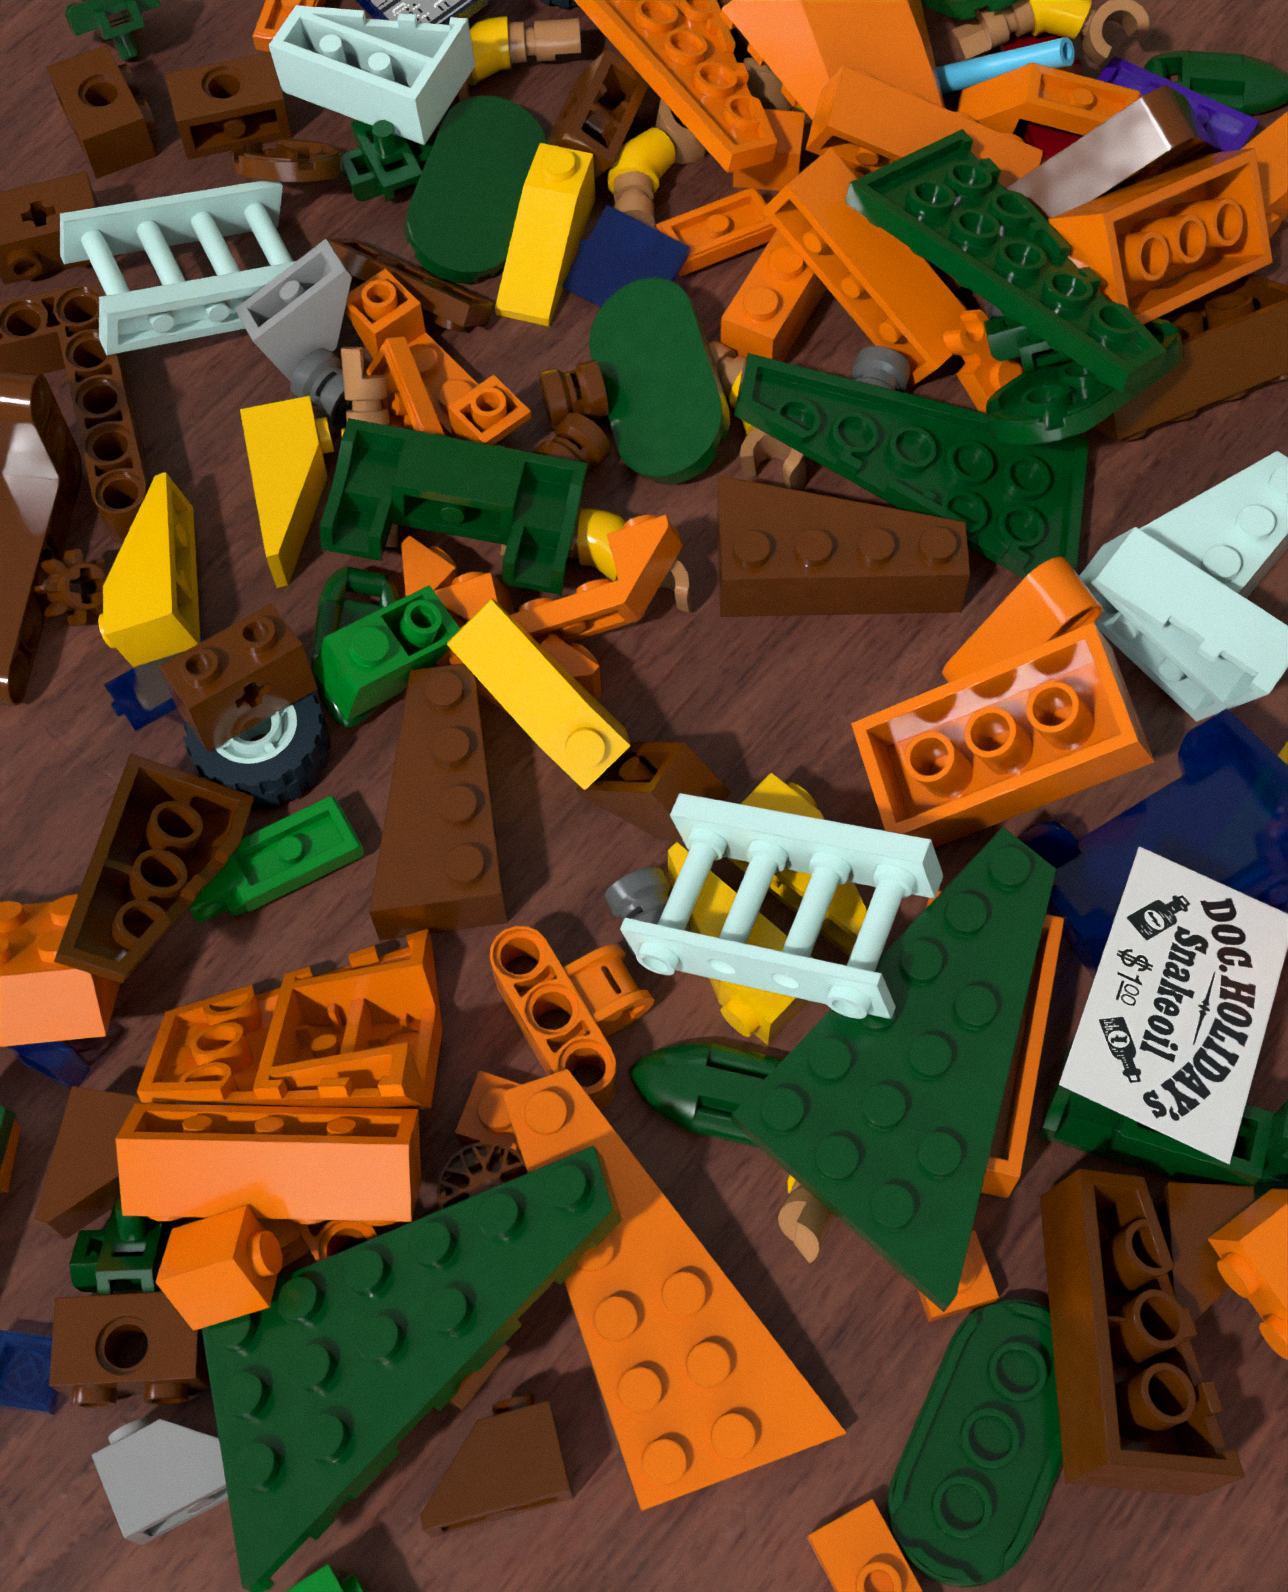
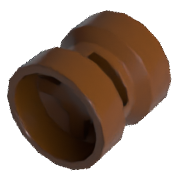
M597 360L578 363L574 370L561 372L557 368L539 371L541 395L551 429H555L569 413H579L590 420L608 417L606 390Z
M569 413L555 427V437L552 441H543L533 453L588 463V471L590 468L599 467L611 454L612 447L609 439L596 423L579 413Z

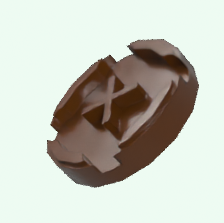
M282 139V141H276V148L263 150V142L252 140L239 143L231 149L232 170L235 174L247 178L279 182H311L336 178L343 173V153L339 149L335 150L334 147L327 143Z

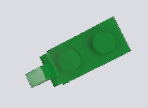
M329 796L242 838L236 853L188 908L197 923L225 913L228 910L232 917L243 914L246 910L247 912L253 911L365 856L363 847L335 796Z

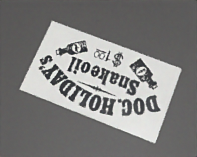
M1139 846L1059 1086L1230 1165L1288 948V914Z

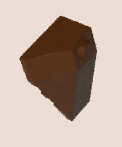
M130 753L54 962L123 984L236 853L243 836L254 796Z

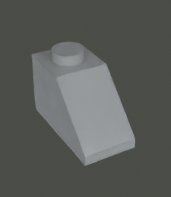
M325 239L235 308L252 341L289 381H291L296 367L307 354L315 349L325 348L332 352L337 348L352 277L332 245Z
M142 1418L118 1428L108 1437L111 1445L91 1455L123 1537L139 1545L159 1537L228 1500L219 1438L162 1419L151 1423L150 1418Z

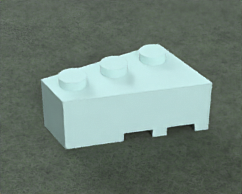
M296 5L269 44L282 92L372 126L379 120L389 121L394 125L396 135L423 145L426 144L475 67L468 18L450 17L449 25L418 23L416 14L399 13L397 21L366 19L364 10Z
M1276 451L1143 526L1140 530L1247 599L1288 549V457Z
M1137 527L1104 544L1079 576L1103 608L1101 616L1095 622L1098 629L1196 722L1268 695L1288 668V626Z

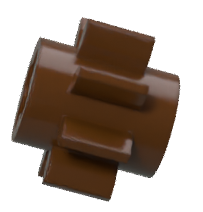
M81 549L65 551L64 564L57 559L43 561L41 565L48 574L43 584L35 586L33 592L43 594L44 600L49 605L44 615L48 618L67 613L70 627L86 624L87 612L95 617L103 613V585L107 577L102 569L106 561L99 559L83 563ZM69 582L80 584L81 595L77 592H70Z

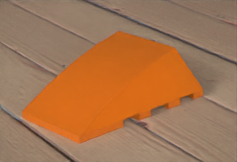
M732 0L721 9L719 16L730 30L737 27L749 42L747 51L760 67L767 64L783 84L781 93L793 107L800 105L812 121L822 88L842 65L852 69L866 70L882 82L901 90L917 92L926 101L945 108L921 0Z
M425 929L406 935L409 947L378 956L375 945L349 953L348 957L351 965L313 977L310 966L286 973L280 988L258 995L255 994L251 984L166 1011L137 1089L140 1101L149 1104L431 1110L443 1027L432 939L429 930Z

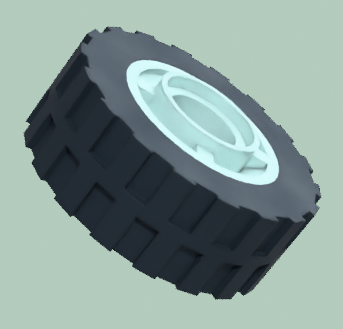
M314 692L281 711H277L274 715L209 752L205 750L187 722H184V729L187 733V737H183L185 748L198 776L254 796L250 810H257L258 807L272 809L280 807V803L291 799L294 801L299 798L307 787H312L319 780L318 774L322 768H326L329 760L327 749H331L330 736L320 703H318ZM267 734L260 740L249 741L257 735Z

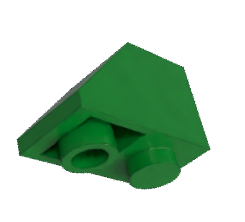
M428 585L325 636L313 672L348 721L401 693L408 686L410 670L430 668L451 650L447 642L460 628L431 586Z

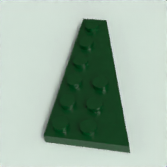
M963 129L849 183L845 203L865 216L872 225L884 229L910 247L914 254L926 258L945 271L959 285L974 291L1000 309L1004 316L1019 322L1045 340L1052 349L1064 353L1093 373L1103 384L1112 386L1120 393H1123L1159 370L1166 349L1125 305L1108 302L1098 291L1101 283L1099 276L1089 266L1080 268V270L1068 258L1071 246L1022 193L1008 191L998 181L1001 170L990 158L979 160L970 151L973 139Z
M748 353L742 368L734 416L901 510L965 522L968 548L1023 579L1033 569L1056 557L1066 558L1077 572L1088 439L1072 436L1059 441L1034 445L1004 443L995 439L989 433L986 413Z

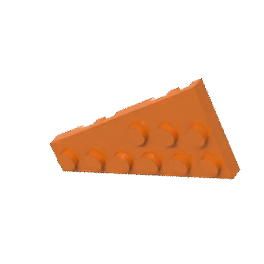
M574 0L727 173L773 161L778 141L760 99L751 96L747 86L749 74L744 63H737L733 54L735 41L729 27L719 16L721 9L717 0Z
M568 1069L501 1092L527 1173L593 1145L604 1158L622 1221L597 1247H592L582 1255L577 1268L564 1283L641 1511L847 1434Z

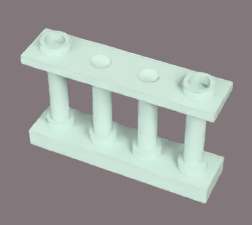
M263 180L60 213V257L63 263L68 264L90 260L106 296L99 297V340L106 355L245 329L235 308L295 263L276 229L279 225L282 183L279 181ZM253 232L270 266L240 271L223 237ZM200 241L217 276L186 281L169 246ZM145 250L162 286L130 291L114 259V255Z
M679 793L670 816L689 852L658 924H652L625 918L620 928L634 951L637 961L645 968L658 974L672 975L677 970L826 1004L835 1012L850 1018L861 1019L870 1014L892 1019L896 1006L882 973H877L875 970L902 898L914 894L935 899L943 873L931 839ZM722 857L750 862L719 938L684 931L713 862L722 859ZM783 869L812 874L782 952L746 944L774 874L783 871ZM846 881L876 887L847 966L810 958L838 885L845 884Z

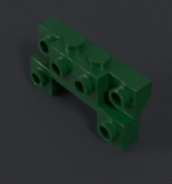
M348 418L341 440L332 487L319 525L321 550L381 561L392 524L507 545L502 564L501 584L562 595L573 550L574 532L586 485L588 463L510 449L501 445H489L462 440L443 434H430Z
M1074 1039L1072 1040L1065 1053L1059 1079L1047 1099L1038 1138L1183 1183L1254 1186L1255 1201L1271 1189H1288V1099L1276 1112L1261 1109L1246 1102L1230 1165L1059 1086Z

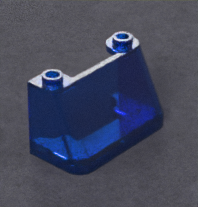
M1227 708L1193 727L1185 735L1178 752V764L1182 773L1180 778L1076 841L1067 827L1056 821L1034 825L1017 836L1019 840L1056 868L1046 912L1049 915L1064 918L1062 935L1093 979L1095 978L1139 846L1288 914V765Z

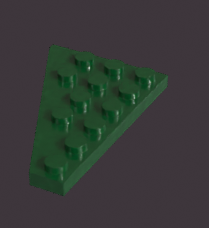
M1004 827L881 955L875 972L882 973L896 1006L892 1019L867 1014L865 1018L856 1019L841 1015L830 1009L731 1114V1123L943 1312L957 1296L1056 873L1055 867Z
M594 1145L278 1278L270 1308L202 1328L242 1588L250 1592H264L271 1589L275 1584L271 1579L274 1573L309 1537L317 1540L335 1522L341 1507L348 1501L357 1499L400 1454L401 1450L397 1445L433 1407L441 1411L458 1393L460 1384L465 1377L474 1371L480 1370L522 1326L517 1319L554 1281L560 1286L577 1268L582 1255L592 1247H597L622 1221L604 1158Z

